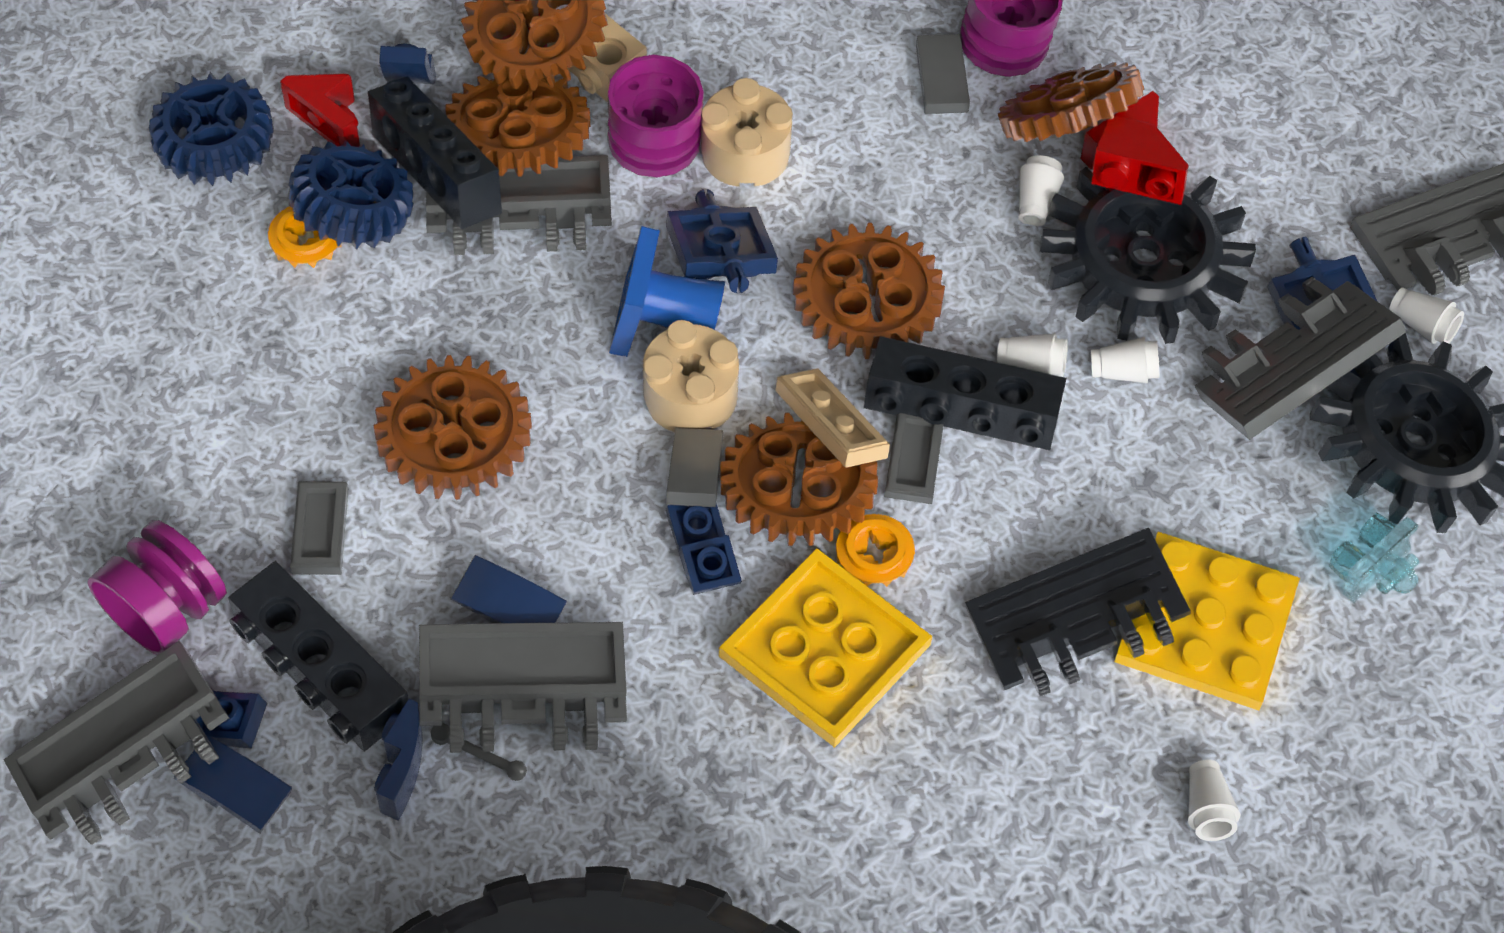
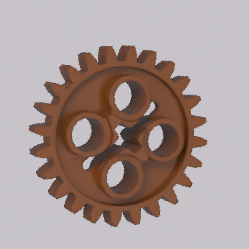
M476 0L477 2L471 1L464 4L468 16L461 19L466 32L462 36L472 61L479 63L481 71L485 76L493 73L496 83L499 85L509 77L515 90L520 87L523 80H528L531 90L535 91L541 79H545L548 86L553 88L555 84L554 76L558 74L567 81H570L571 74L569 68L575 66L584 71L586 66L583 56L597 57L598 53L593 42L605 41L602 27L607 26L608 21L604 12L606 10L604 0ZM561 5H567L565 8L556 9ZM512 35V36H511L510 38H508V39L500 40V39H502L504 36ZM556 42L554 45L550 47L542 48L544 45L548 43Z
M1112 62L1102 67L1100 63L1085 70V67H1081L1078 70L1059 73L1045 79V83L1041 85L1029 86V91L1016 93L1017 98L1006 100V105L1000 107V113L997 114L1007 139L1012 137L1013 141L1024 139V142H1028L1038 137L1039 141H1043L1051 135H1056L1059 138L1064 134H1073L1091 126H1097V121L1101 119L1114 118L1113 113L1127 111V105L1137 103V98L1144 95L1143 90L1145 89L1139 69H1136L1135 65L1128 66L1127 62L1117 65L1116 62Z
M478 76V86L464 83L463 94L453 93L452 103L445 105L446 116L498 167L499 176H503L508 169H515L517 176L522 177L525 168L530 167L536 174H541V165L543 164L556 169L558 168V157L571 161L573 159L572 150L582 151L583 140L589 139V127H591L590 108H587L586 96H580L578 86L568 88V82L564 78L556 81L553 88L548 86L545 79H541L536 90L532 91L528 80H523L520 87L515 90L509 77L499 85L496 83L495 78L488 80L485 77Z
M872 223L867 224L865 233H859L853 224H849L848 235L843 236L836 229H832L830 243L822 238H816L815 251L805 249L803 263H797L796 277L793 283V295H795L794 308L795 311L802 312V326L813 325L812 337L814 339L828 335V349L830 350L839 343L845 344V356L848 357L854 352L855 348H862L864 358L869 359L872 349L877 348L880 336L908 342L909 338L918 344L922 343L924 330L932 332L934 330L935 318L941 315L945 286L941 284L943 272L941 269H934L936 257L934 255L922 256L923 242L909 246L907 245L908 232H904L896 239L891 237V226L887 225L882 233L879 234L875 233ZM858 259H861L864 262L866 268L867 284L862 283L863 268L862 265H860ZM870 295L875 297L874 310L879 322L873 319ZM846 312H854L857 314H848Z
M447 355L443 367H437L435 362L429 358L427 359V371L421 373L414 366H410V381L395 377L393 379L395 392L383 391L384 406L376 407L377 423L373 425L375 439L378 440L376 442L379 457H385L386 470L388 472L398 470V479L401 485L408 483L414 478L417 494L422 493L430 485L433 486L435 499H439L442 496L445 488L452 489L456 500H460L462 488L469 487L475 496H479V483L485 481L493 488H497V473L500 472L511 477L514 474L512 461L523 462L525 460L524 447L531 444L529 429H532L531 413H528V399L526 396H520V388L517 381L507 384V374L504 369L491 375L490 361L486 360L476 369L472 367L471 356H466L461 366H455L452 356ZM449 396H458L457 399H453V400H446V399H445L446 397H449ZM484 422L495 423L491 426H480ZM417 427H426V429L422 431H411L412 429ZM454 453L463 454L461 457L458 458L447 457L448 455Z
M789 412L784 415V423L777 424L773 418L768 416L766 417V428L764 429L752 423L749 424L748 437L736 434L735 447H726L725 461H722L720 464L721 495L726 496V509L736 510V522L739 524L750 520V533L753 535L764 528L767 529L769 542H773L779 534L786 535L788 546H793L797 536H804L808 545L812 546L815 541V534L820 533L826 540L831 542L833 541L834 528L846 534L850 533L851 520L862 523L864 521L865 509L873 508L874 495L877 494V461L845 468L802 420L801 422H794ZM804 448L806 449L800 506L792 508L798 450Z

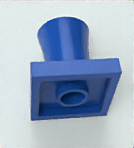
M641 226L625 277L609 353L628 357L639 320L668 328L675 321L686 320L693 325H702L715 330L725 281L694 279L652 270L660 231Z

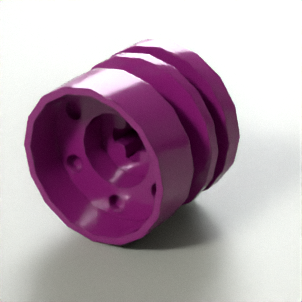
M968 0L960 28L964 54L975 66L990 74L1011 77L1029 73L1039 67L1047 56L1049 45L1053 38V31L1057 26L1062 10L1063 0Z
M654 54L642 56L620 66L610 79L607 140L612 156L623 168L637 175L658 178L676 174L688 167L699 153L704 91L699 76L687 64L669 56Z
M151 520L142 529V538L133 537L126 545L129 557L133 563L123 557L112 556L88 579L87 584L101 608L127 635L146 650L159 655L177 643L188 632L189 628L186 619L181 612L191 618L201 620L209 611L208 605L216 606L225 597L227 591L216 569L194 544L173 527L160 520Z

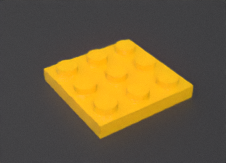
M1157 532L1155 540L1191 610V615L1170 622L1164 608H1161L1174 637V642L1163 646L1156 639L1146 614L1133 619L1132 622L1136 631L1139 632L1143 640L1145 653L1136 658L1132 657L1122 638L1114 662L1260 710L1300 578L1162 532Z
M816 548L719 647V657L835 748L931 645L932 635Z

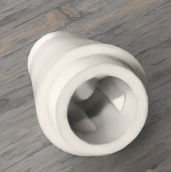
M1035 155L1029 157L1026 164L1020 168L1019 220L1022 223L1034 226L1045 224L1052 198L1055 193L1058 194L1064 181V175L1061 172L1062 165L1056 159Z
M1403 287L1395 294L1389 308L1403 322L1432 344H1435L1437 341L1450 343L1457 334L1464 317V312L1456 308L1455 302L1412 290L1409 291Z
M1056 333L1010 338L1001 337L998 345L997 362L1063 377L1067 362L1068 341L1067 339L1057 338Z
M1145 337L1091 350L1092 378L1102 377L1139 383H1148V379L1159 378L1157 340L1145 341Z
M1201 760L1192 764L1189 768V826L1203 840L1217 841L1230 837L1237 830L1240 812L1220 770L1219 763L1213 760Z

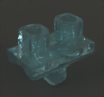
M1376 512L1361 528L1358 538L1372 548L1367 554L1349 541L1341 544L1333 552L1329 567L1346 582L1343 595L1355 603L1375 583L1378 590L1383 594H1388L1392 589L1403 594L1410 593L1418 585V577L1414 568L1419 565V560L1415 555L1409 553L1411 550L1409 537L1417 531L1419 525L1408 517L1396 525Z

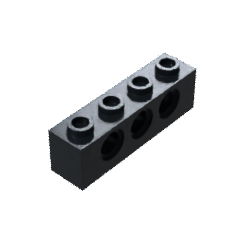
M408 76L389 81L383 86L367 91L372 135L397 159L398 163L407 170L415 181L461 229L502 213L499 169Z
M880 336L868 375L863 408L896 416L899 413L923 418L930 424H944V427L1050 450L1067 378Z
M276 560L228 597L234 616L229 621L235 632L246 643L255 640L264 649L262 656L268 666L278 676L287 673L297 683L294 688L309 708L314 710L320 706L330 717L327 720L330 728L341 741L347 744L353 740L365 752L382 738V732L389 717L394 712L400 714L408 701L407 691ZM282 622L293 623L285 630L273 629ZM321 654L326 656L318 663L305 662L313 655ZM354 687L360 689L350 697L338 696V693L345 688Z

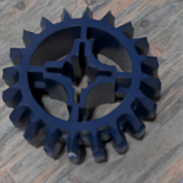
M210 72L207 79L198 80L192 75L189 84L182 85L175 82L174 93L162 92L161 104L153 105V118L149 120V132L152 138L153 151L159 157L160 163L164 165L165 170L172 169L178 179L188 175L195 185L202 177H207V181L213 186L217 177L224 176L232 183L234 172L239 171L248 176L249 163L261 165L262 153L270 152V138L273 137L274 132L270 107L267 105L266 100H263L258 88L250 89V85L247 84L245 78L234 83V79L229 73L222 79H216ZM239 117L245 121L241 129L235 125V121ZM182 127L187 130V135L183 139L178 136Z
M346 140L342 146L338 147L329 141L323 149L312 146L309 154L300 156L299 161L294 167V172H291L288 184L290 187L288 193L289 206L294 210V219L304 222L305 231H318L320 241L326 238L336 240L338 247L342 242L351 243L356 250L361 243H366L372 248H375L379 241L390 243L395 234H401L406 226L408 217L411 216L414 205L412 202L414 194L412 190L413 183L407 179V170L397 168V159H385L382 155V149L372 152L365 148V144L360 148L353 147Z

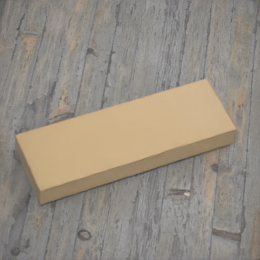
M818 368L777 377L776 392L845 468L888 458L890 444Z

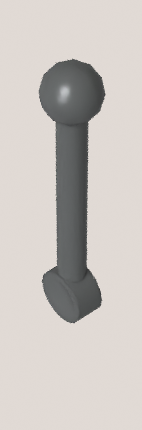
M442 723V726H433L431 728V739L434 743L438 745L450 744L449 726ZM464 740L463 751L507 771L508 777L512 780L518 781L525 777L527 767L522 761L515 760L510 762L491 752H482L481 747Z

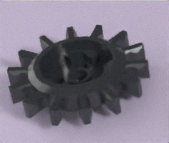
M1085 167L1079 171L1076 185L1079 192L1089 201L1085 206L1057 193L1052 198L1048 216L1076 229L1075 231L1043 229L1040 252L1072 255V261L1051 267L1048 285L1051 290H1055L1080 281L1084 284L1088 291L1081 296L1075 316L1081 322L1094 315L1105 303L1121 311L1117 320V339L1128 340L1135 329L1137 316L1156 317L1160 334L1165 344L1174 343L1180 321L1177 313L1186 309L1208 331L1217 326L1221 310L1206 295L1209 290L1240 304L1248 281L1219 268V266L1251 267L1256 252V244L1223 241L1222 235L1241 229L1246 212L1242 206L1214 215L1209 211L1206 205L1211 202L1217 180L1212 176L1200 182L1191 193L1185 191L1182 204L1179 205L1092 184L1093 173L1088 167ZM1146 231L1151 236H1140L1137 232ZM1138 249H1147L1152 251L1157 259L1152 262H1144L1137 259L1133 252ZM1109 254H1110V255H1114V256H1116L1119 260H1117V261H1110L1111 258L1108 257L1107 255H1109ZM1169 260H1180L1183 263V265H1173L1170 263Z
M1404 333L1387 347L1386 351L1389 362L1383 364L1378 356L1374 354L1354 368L1361 378L1348 372L1326 387V389L1347 402L1320 396L1310 411V420L1342 427L1343 434L1328 437L1318 455L1321 461L1353 457L1361 469L1353 477L1346 492L1354 499L1368 492L1370 487L1377 483L1394 494L1393 500L1389 505V521L1397 525L1412 508L1414 501L1427 503L1436 533H1446L1457 519L1453 503L1456 500H1460L1480 526L1488 522L1499 506L1482 485L1504 498V466L1496 462V460L1504 462V436L1499 434V428L1504 427V403L1489 406L1480 395L1493 373L1490 368L1484 366L1472 372L1465 381L1447 370L1448 364L1451 361L1452 345L1444 341L1433 352L1428 363L1413 360L1406 333ZM1408 431L1414 435L1422 436L1426 445L1420 446L1412 443L1407 438L1405 432ZM1439 453L1446 455L1449 460L1442 458Z

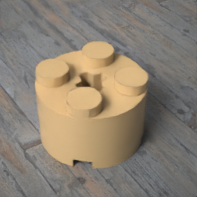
M750 78L739 79L734 85L723 88L715 93L705 104L702 110L701 152L704 165L710 174L719 181L732 186H739L740 183H754V186H760L770 183L779 177L788 165L791 150L793 113L786 101L773 90L760 86L757 81Z
M686 320L673 322L667 330L651 341L643 358V396L654 421L672 432H675V428L706 429L711 427L712 430L724 424L734 412L738 400L739 359L738 349L733 342L712 328L693 325Z

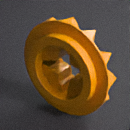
M290 206L279 212L269 226V244L275 252L278 261L285 259L294 268L300 263H308L314 268L319 260L324 258L331 260L333 251L339 247L336 240L331 238L320 241L318 231H313L314 238H309L305 244L300 245L298 236H304L307 231H305L303 221L294 219V210Z
M866 514L862 523L851 520L850 533L846 534L840 531L836 543L837 563L841 564L854 577L863 581L867 587L872 583H883L888 587L892 580L898 577H905L907 570L914 560V541L908 529L898 520L881 514ZM869 537L872 544H875L878 550L886 549L883 552L881 564L875 561L872 555H863L867 553Z

